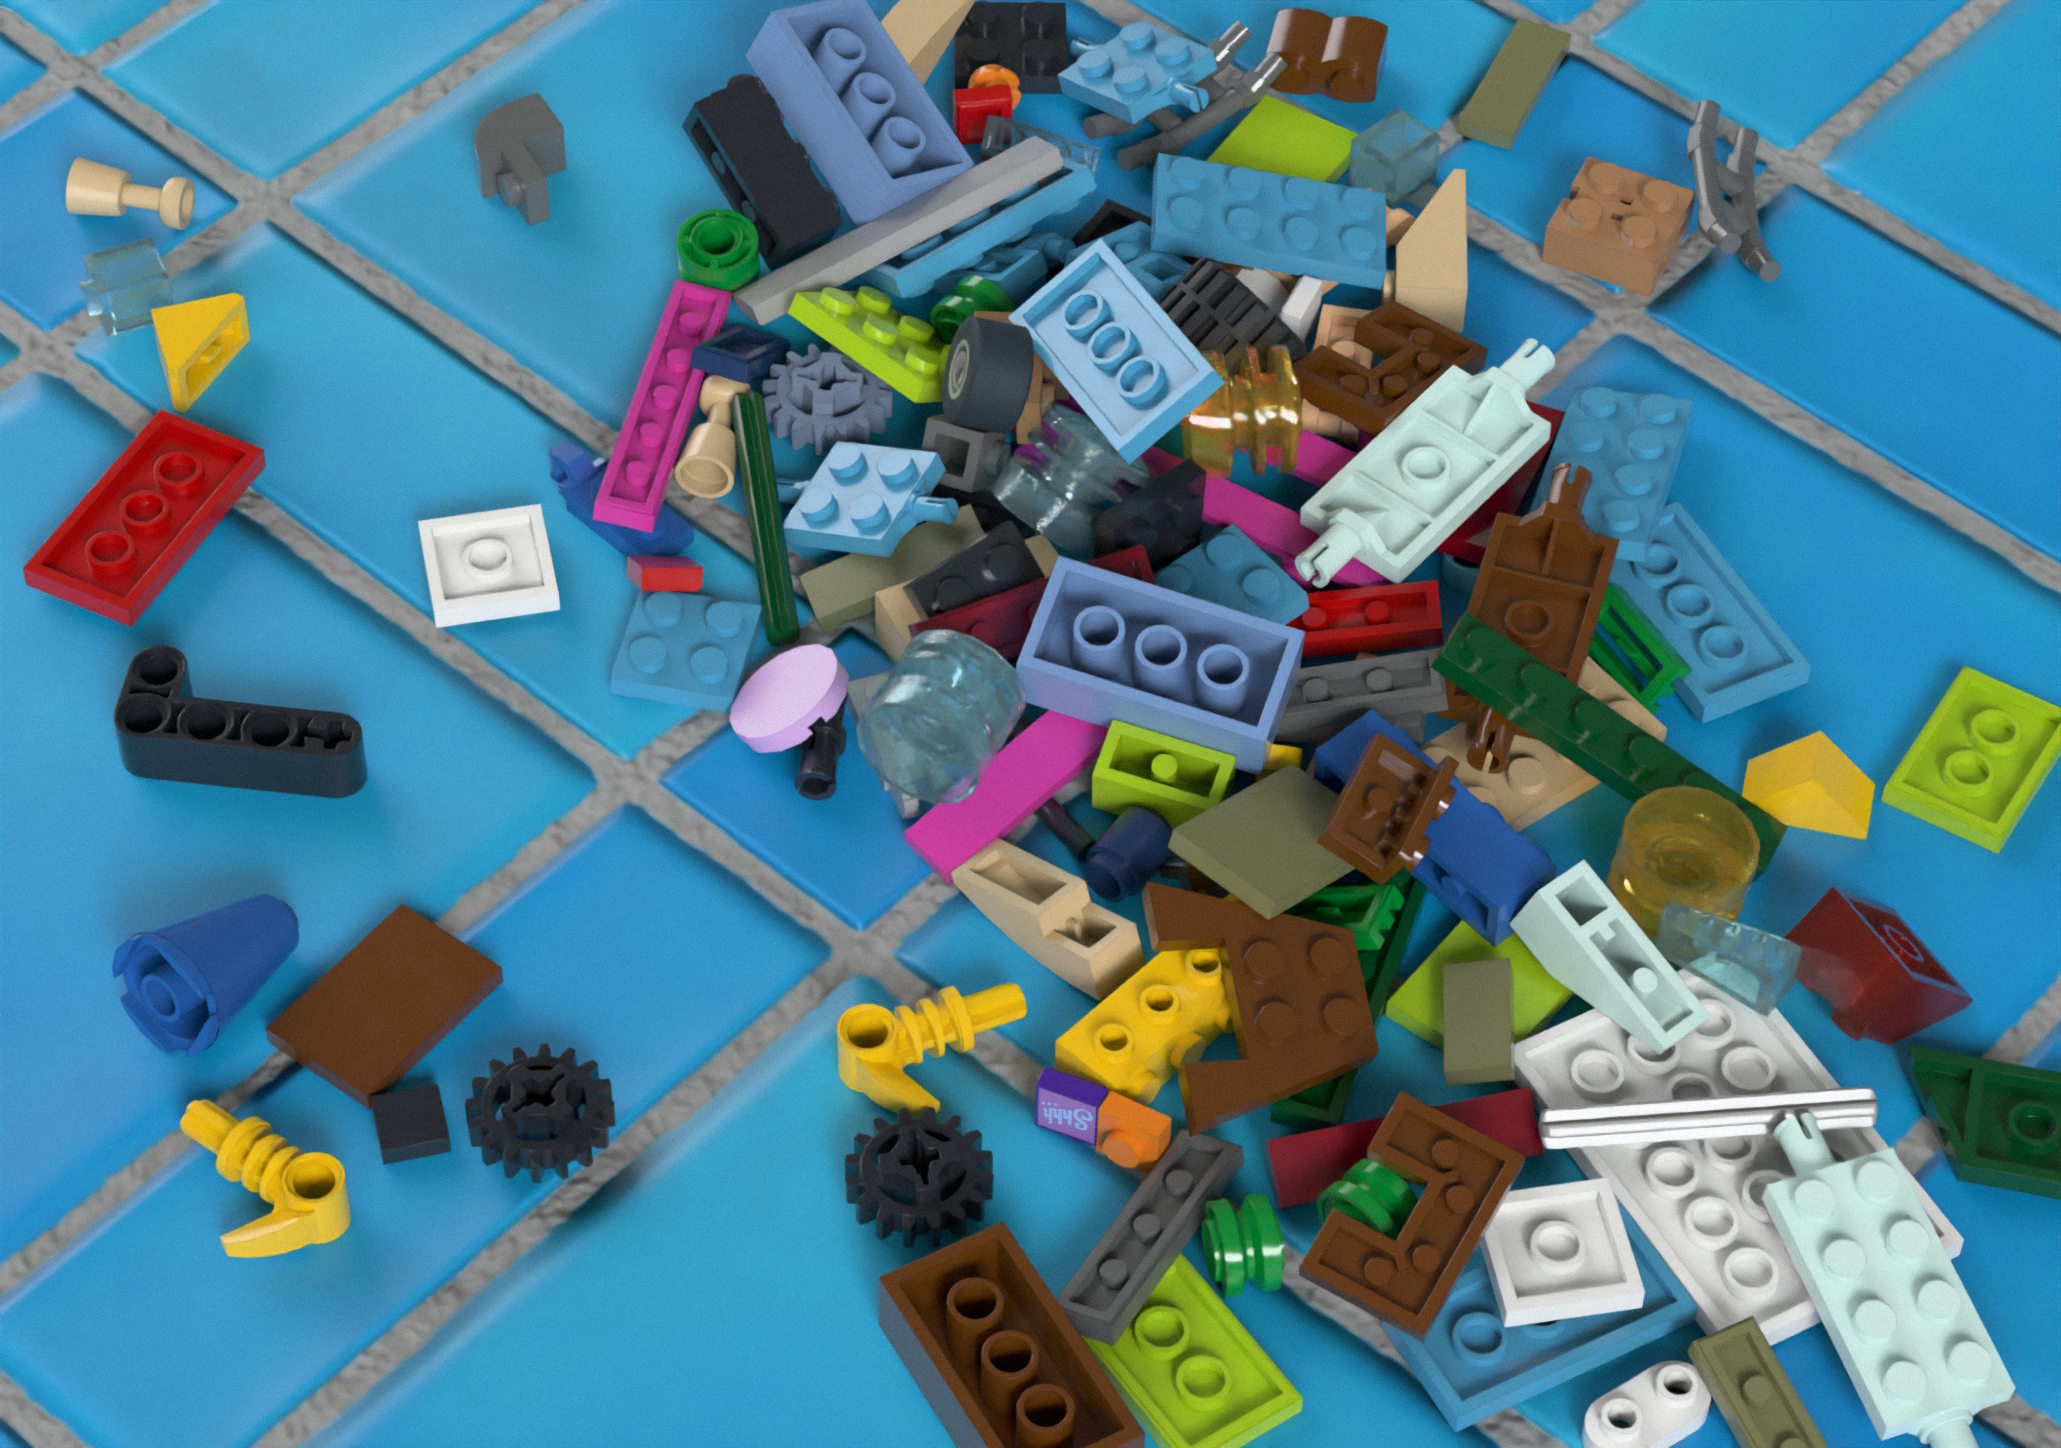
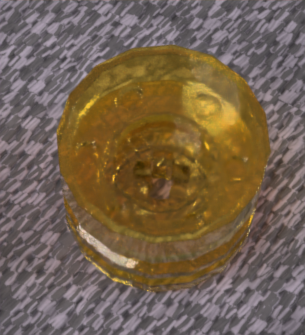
M1269 345L1267 351V373H1261L1256 348L1254 346L1244 347L1240 375L1229 376L1226 359L1221 349L1198 350L1223 379L1225 384L1181 420L1185 460L1190 457L1206 470V479L1230 478L1234 464L1235 449H1245L1252 473L1255 476L1264 475L1266 469V447H1272L1277 472L1279 474L1295 473L1297 449L1302 437L1303 428L1302 403L1298 378L1295 377L1291 367L1287 345Z
M1688 786L1657 789L1637 800L1625 817L1617 842L1616 855L1611 861L1610 872L1606 877L1605 885L1667 962L1679 964L1704 960L1723 949L1736 929L1739 915L1744 906V897L1750 889L1758 867L1760 842L1750 819L1733 802L1714 792Z

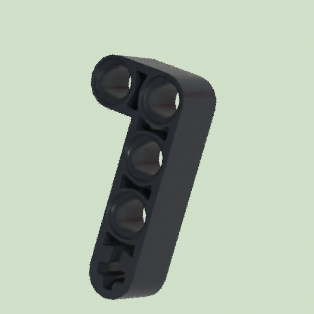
M155 645L145 648L132 659L114 710V724L121 760L125 769L132 775L148 779L325 798H345L357 793L365 785L368 770L362 728L358 721L350 715L337 712L193 697L188 664L184 654L178 649L167 645Z

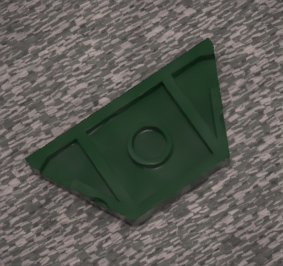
M1911 1045L1906 1070L1956 1180L2061 1200V1073Z

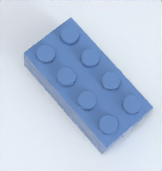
M824 0L771 11L745 57L768 92L775 99L779 109L857 228L976 166L866 0Z
M1058 556L1016 664V700L1106 728H1110L1112 720L1115 719L1237 757L1236 769L1261 776L1300 670L1305 631Z

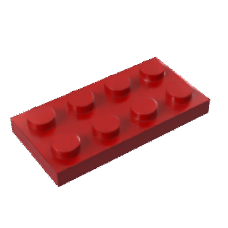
M160 409L23 567L26 585L132 627L266 467L264 450Z

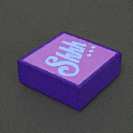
M1045 1067L1036 1083L1035 1125L1096 1146L1098 1109L1108 1096V1088L1056 1069Z

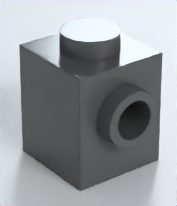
M945 413L927 418L921 451L937 452L946 471L938 484L970 493L994 486L997 483V479H1001L1004 476L1011 453L1010 445L1005 443L1007 433L1002 434L952 424L947 421Z

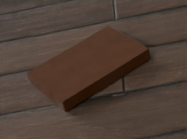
M400 904L266 1028L268 1043L370 1109L372 1107L371 1096L382 1095L389 1091L503 982L502 967L409 907Z

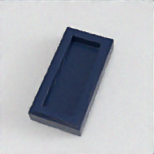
M739 325L694 346L690 367L745 384L769 372L772 364H786V353L790 352L792 343L788 342V339Z

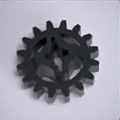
M541 1043L535 1057H527L520 1047L513 1048V1063L505 1065L503 1062L493 1058L488 1062L490 1079L474 1077L472 1080L473 1098L465 1099L470 1144L472 1147H481L483 1163L486 1166L495 1164L503 1159L505 1177L512 1179L521 1168L530 1169L532 1182L540 1183L544 1170L554 1168L556 1174L561 1179L569 1178L568 1163L575 1160L579 1164L589 1167L593 1164L592 1147L607 1149L610 1144L608 1128L615 1126L616 1123L611 1082L609 1078L599 1079L598 1063L594 1060L577 1066L576 1049L569 1047L562 1053L560 1058L551 1057L548 1044ZM502 1103H504L505 1105L501 1107L502 1118L497 1121V1112ZM584 1104L586 1108L584 1115L577 1122L576 1120L579 1119V1107Z
M928 1107L923 1114L922 1120H913L906 1108L899 1109L898 1123L890 1125L886 1120L877 1117L873 1120V1137L857 1133L854 1137V1154H849L845 1157L846 1201L848 1204H856V1221L860 1225L876 1219V1238L883 1241L893 1231L902 1233L903 1247L911 1248L915 1242L916 1235H926L931 1246L938 1247L940 1246L941 1231L948 1229L955 1236L962 1238L966 1235V1217L976 1221H982L985 1217V1200L993 1199L994 1192L992 1151L982 1150V1134L979 1130L971 1131L964 1135L961 1134V1117L956 1114L948 1119L945 1124L936 1122L935 1108Z

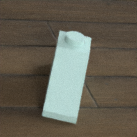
M1582 860L1538 890L1509 924L1550 976L1658 1054L1665 1052L1711 1017L1707 1009L1585 860Z

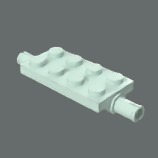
M1529 338L1499 368L1493 366L1487 371L1474 376L1453 364L1301 507L1300 524L1320 537L1308 549L1296 557L1295 566L1299 574L1306 581H1309L1319 571L1320 574L1313 580V585L1322 588L1329 583L1330 579L1352 558H1356L1395 584H1400L1550 439L1551 423L1533 413L1525 401V393L1555 366V358L1550 349L1543 344L1531 355L1530 352L1538 345V341Z
M1803 1113L1800 1115L1803 1123L1801 1127L1795 1116L1782 1121L1775 1128L1774 1136L1780 1142L1796 1176L1768 1184L1762 1200L1880 1440L1909 1433L1917 1436L1921 1443H1929L1931 1448H1980L1969 1427L1973 1421L1972 1416L1983 1408L2009 1401L2016 1387L1893 1147L1845 1162H1836L1813 1113Z

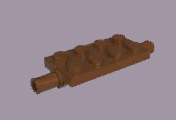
M1560 463L1553 471L1546 502L1539 505L1537 510L1523 517L1497 512L1467 612L1579 686L1617 558L1620 539L1595 534L1585 523L1584 515L1581 512L1587 492L1593 481L1589 470L1577 465L1573 482L1568 483L1567 479L1571 463ZM1445 678L1449 710L1438 711L1437 717L1477 726L1472 744L1466 755L1467 762L1471 767L1482 771L1487 753L1490 751L1493 757L1488 773H1501L1505 771L1508 765V756L1515 735L1538 740Z

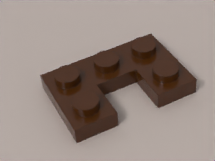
M1390 299L1356 322L1353 339L1354 342L1375 352L1378 357L1385 361L1370 370L1324 345H1320L1286 368L1283 388L1306 399L1311 405L1325 409L1355 425L1360 431L1377 437L1453 364L1472 376L1483 370L1488 348Z
M1401 1091L1367 1149V1158L1425 1188L1422 1196L1396 1241L1333 1208L1300 1264L1299 1276L1424 1343L1522 1170L1525 1156Z

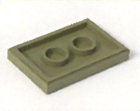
M1293 763L1288 764L1174 828L1168 844V848L1268 920L1355 869V867L1316 842L1339 795Z

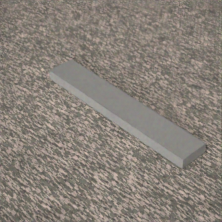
M1034 135L732 293L740 312L762 326L788 313L796 292H821L825 287L835 288L1062 169L1064 162L1058 147Z

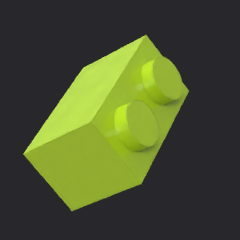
M1113 719L1092 774V807L1120 815L1129 807L1151 809L1161 814L1168 821L1173 832L1174 828L1232 796L1235 788L1237 757Z

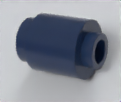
M1139 807L1125 809L1087 853V863L1083 867V875L1091 889L1102 898L1111 902H1121L1126 897L1137 895L1146 885L1147 881L1149 882L1174 853L1168 848L1172 835V829L1168 821L1161 814L1151 809Z

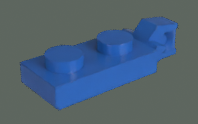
M568 440L549 451L552 466L550 476L559 483L558 487L560 489L558 491L566 500L567 511L625 557L674 556L694 542L693 526L664 503L653 533L593 520L594 503L607 470L608 461L599 457L592 462L586 451Z

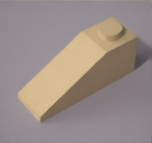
M1453 169L1397 244L1394 270L1386 269V276L1381 290V304L1392 299L1455 332H1463L1468 291L1466 169Z

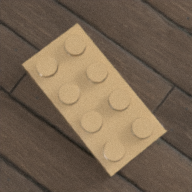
M1588 656L1579 687L1662 743H1665L1667 728ZM1463 722L1419 747L1435 763L1441 762L1447 755L1460 762L1455 772L1460 784L1482 803L1486 802L1493 805L1501 813L1505 822L1517 833L1601 783V781L1543 742L1518 735L1514 736L1508 756L1509 762L1505 771L1498 774L1488 773L1493 757L1490 751L1487 753L1483 770H1476L1467 762L1466 755L1472 744L1477 726Z

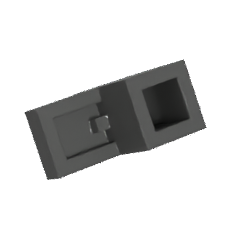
M535 93L499 106L488 113L480 121L474 135L478 187L483 199L500 193L505 204L509 208L515 206L529 226L550 219L547 176L566 169L563 125L540 94Z

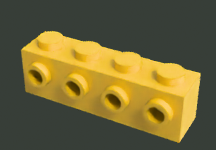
M1231 893L1224 898V900L1245 904ZM1218 948L1160 952L1055 1041L1054 1069L1108 1088V1094L1112 1090L1147 1107L1158 1094L1160 1087L1175 1073L1180 1071L1184 1063L1198 1062L1206 1047L1223 1032H1234Z

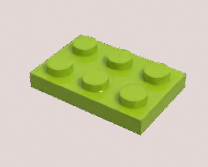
M861 286L858 291H841L836 288L825 287L821 292H796L788 311L789 315L914 403L942 402L943 376L951 345H945L934 337L932 326L916 317L901 314L890 306L892 300L889 296L871 287Z

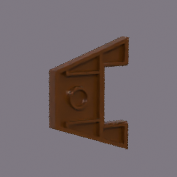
M1147 881L1141 895L1152 950L1154 952L1218 948L1240 1060L1194 1062L1182 1065L1178 1073V1080L1190 1137L1373 1062L1379 1052L1353 930L1280 913L1268 920L1246 904Z

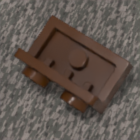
M1378 732L1367 742L1316 842L1380 885H1383L1402 868L1411 872L1421 861L1430 846L1431 838L1424 834L1430 821L1433 820L1435 822L1443 815L1456 794L1457 789L1450 785V782L1460 762L1447 755L1432 768Z

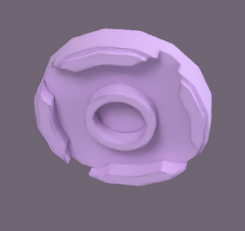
M820 644L798 646L779 654L752 675L742 686L735 698L729 721L741 741L747 743L752 750L759 753L783 751L808 739L813 734L809 726L816 722L820 716L827 722L837 713L847 693L849 674L832 649Z

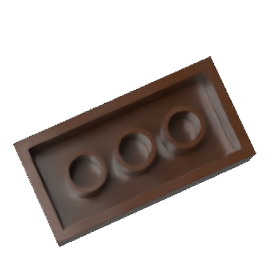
M1004 1221L878 1277L879 1326L957 1448H1144L1145 1432Z

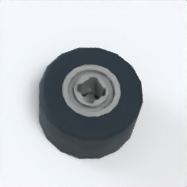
M973 316L968 317L959 326L947 356L943 376V411L949 423L1002 434L1008 433L1015 427L1023 413L1033 376V339L1026 327Z

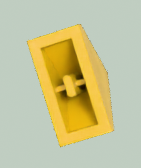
M230 293L151 309L157 350L174 410L185 414L251 340L245 297L242 295Z
M1818 731L1748 760L1742 797L1784 825L1866 840L1875 783L1822 731Z

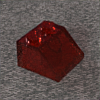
M1832 887L1779 943L1795 961L1791 966L1794 976L1817 995L1822 993L1835 1008L1830 1013L1834 1023L1845 1034L1856 1041H1860L1864 1037L1890 1046L1964 1010L1974 1000L1894 909L1836 887Z

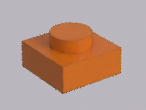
M1111 1090L1098 1109L1096 1150L1106 1154L1114 1163L1122 1167L1136 1168L1149 1174L1170 1145L1172 1118Z

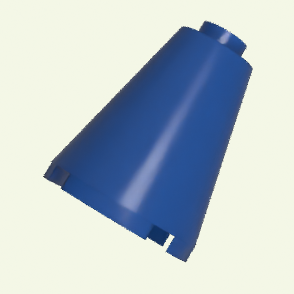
M258 894L133 935L116 949L112 963L113 977L115 978L123 973L129 991L120 997L126 1013L139 1031L159 1049L171 1053L177 1048L188 1051L185 1057H195L213 1045L296 949L299 943V923L295 912L282 900L268 894Z

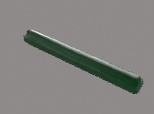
M751 391L747 394L738 393L732 398L731 407L767 641L773 646H780L784 643L793 644L800 637V629L763 396L756 391Z

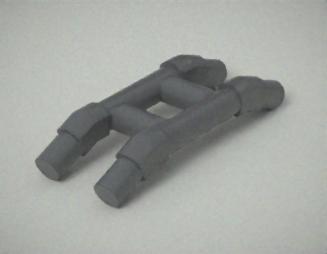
M1237 19L1219 39L1215 38L1207 47L1213 50L1218 69L1195 84L1196 87L1205 89L1209 94L1208 105L1204 110L1200 109L1201 112H1196L1183 121L1166 106L1155 110L1134 125L1105 112L1086 118L1083 122V129L1085 135L1091 140L1108 135L1118 136L1133 131L1142 125L1144 119L1147 118L1161 133L1153 138L1141 141V144L1121 149L1118 152L1117 159L1124 171H1131L1144 166L1151 168L1155 166L1158 153L1177 156L1179 150L1241 109L1246 110L1257 103L1270 89L1269 85L1288 64L1271 50L1254 70L1250 69L1238 82L1230 86L1229 91L1222 87L1213 77L1221 73L1235 58L1234 54L1253 35Z
M1702 100L1698 103L1694 124L1689 129L1686 143L1688 159L1692 162L1699 212L1697 213L1699 230L1710 243L1716 244L1723 253L1733 254L1737 251L1738 257L1750 271L1755 272L1763 281H1774L1780 275L1781 267L1772 257V253L1766 248L1765 239L1761 237L1753 188L1756 158L1754 157L1759 134L1750 128L1737 130L1732 154H1729L1727 165L1725 166L1714 158L1716 156L1715 143L1718 134L1716 127L1721 109L1720 105L1711 100ZM1720 191L1732 198L1733 206L1720 197Z

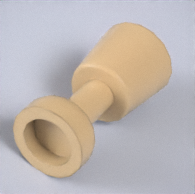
M80 157L74 160L70 168L66 185V207L69 214L123 216L130 206L159 211L160 219L166 227L185 230L191 221L194 211L195 184L192 179L172 177L167 180L161 189L132 184V177L128 171Z
M711 375L704 381L699 393V406L704 415L708 417L707 423L700 424L694 428L674 469L675 479L688 493L700 498L713 499L722 497L731 491L734 485L738 450L736 436L730 430L731 425L734 424L731 400L738 393L747 394L753 391L748 383H740L717 375Z

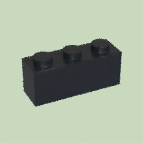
M752 75L695 102L682 128L733 211L748 218L755 226L758 234L759 253L771 272L828 244L843 222L840 216L839 204L833 193L821 186L811 170L810 159L804 146L798 140L792 139L780 120L778 105L772 95L767 91H762Z

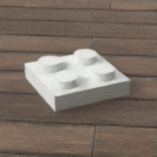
M541 504L418 521L421 548L436 628L560 610L559 592Z
M1609 1177L1508 1192L1480 1242L1504 1328L1642 1308L1645 1290Z

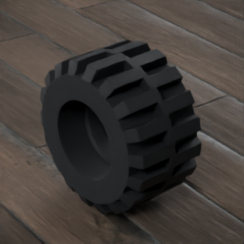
M1202 256L1157 303L1223 379L1225 384L1222 387L1236 399L1258 409L1264 410L1284 389L1286 368L1308 354V350L1300 338L1247 286L1214 259Z

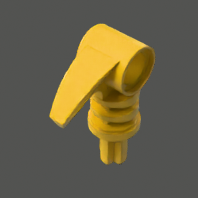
M1010 982L965 997H961L959 991L954 986H949L939 990L937 1006L928 998L917 1000L916 1013H913L906 1005L895 1007L894 1015L888 1009L876 1004L853 1006L841 1015L837 1024L839 1077L850 1089L864 1093L877 1104L899 1114V1109L906 1108L912 1118L922 1119L926 1109L931 1107L935 1108L937 1114L940 1110V1102L903 1072V1068L908 1064L917 1065L922 1063L924 1050L933 1058L944 1056L945 1043H948L958 1053L973 1050L975 1044L974 1034L1025 1017L1027 1005L1024 994L1018 984Z
M194 1100L186 1107V1113L180 1120V1127L183 1133L217 1155V1172L230 1182L242 1181L245 1188L251 1192H259L260 1197L264 1201L274 1206L270 1214L220 1236L221 1244L227 1256L255 1258L284 1254L310 1243L322 1244L333 1241L348 1229L351 1222V1208L345 1170L338 1159L326 1153H305L296 1146H289L287 1139L279 1134H273L271 1125L258 1116L248 1117L241 1122L209 1100Z

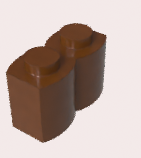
M1291 8L1278 11L1266 56L1273 50L1288 66L1269 87L1279 92L1297 95H1312L1320 92L1329 98L1348 103L1374 101L1387 57L1388 26L1377 20L1361 16H1343L1332 19L1321 12L1309 9Z

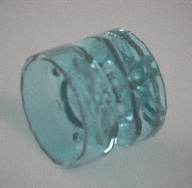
M1049 402L1041 417L1060 437L1038 427L1031 428L1027 437L1031 444L1045 457L1044 461L1040 464L1037 461L1020 455L1013 456L992 486L991 491L1008 510L1034 530L1071 553L1092 561L1094 560L1097 516L1107 510L1103 504L1106 500L1117 504L1134 493L1121 478L1134 485L1143 487L1153 481L1157 473L1141 456L1131 464H1128L1086 413L1081 414L1056 402Z
M948 629L927 630L910 640L901 658L894 664L886 682L881 684L863 711L856 726L858 746L868 764L888 784L910 797L934 804L958 803L974 793L991 766L997 751L1003 747L1009 734L1020 720L1026 708L1024 686L1014 668L995 649L975 637Z

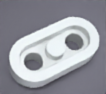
M1681 1361L1660 1362L1591 1404L1584 1420L1582 1431L1584 1448H1669L1698 1430L1704 1424L1712 1396L1696 1367ZM1666 1388L1679 1389L1686 1394L1676 1395L1669 1392ZM1613 1420H1623L1631 1427L1625 1429L1617 1428L1610 1422Z

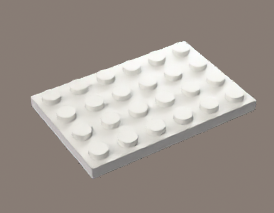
M1729 949L1676 972L1711 1014V1017L1662 1054H1658L1596 1008L1515 1044L1514 1081L1520 1089L1530 1087L1533 1105L1539 1114H1541V1111L1549 1108L1841 1088ZM1873 1126L1820 1130L1836 1162H1845L1890 1148ZM1774 1134L1565 1148L1589 1180L1609 1177L1617 1204L1622 1203L1698 1305L1695 1320L1706 1335L1753 1316L1769 1345L1772 1346L1822 1322L1762 1200L1768 1184L1796 1176L1780 1142L1776 1140ZM1900 1161L1950 1260L1959 1256L1964 1242L1963 1237Z

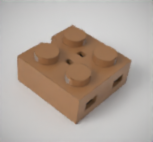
M1588 156L1571 184L1569 199H1562L1546 226L1542 261L1650 297L1691 225L1696 191Z

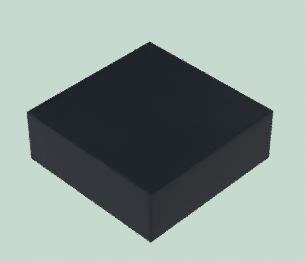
M438 1084L370 1097L383 1165L451 1152L450 1138Z

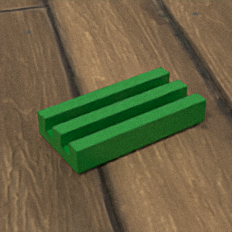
M1609 584L1598 621L1650 683L1644 687L1597 630H1595L1589 652L1619 685L1654 715L1661 707L1656 701L1661 696L1669 697L1676 689L1673 684L1674 680L1677 677L1685 679L1692 671V668L1627 592L1620 586ZM1611 605L1663 665L1662 669L1657 666L1609 609Z
M1394 884L1324 887L1282 913L1353 930L1357 950H1380L1385 939L1379 930H1390L1395 919L1389 910H1400L1405 899Z

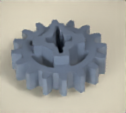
M809 344L808 355L804 357L790 351L786 353L787 367L772 364L770 367V380H763V401L767 423H774V436L777 439L792 435V448L795 450H799L806 443L814 444L815 454L822 455L828 445H835L837 441L851 442L854 440L860 444L870 445V431L883 434L886 430V418L892 417L893 392H891V386L848 355L841 354V351L833 345L830 347L829 352L821 353L815 344Z

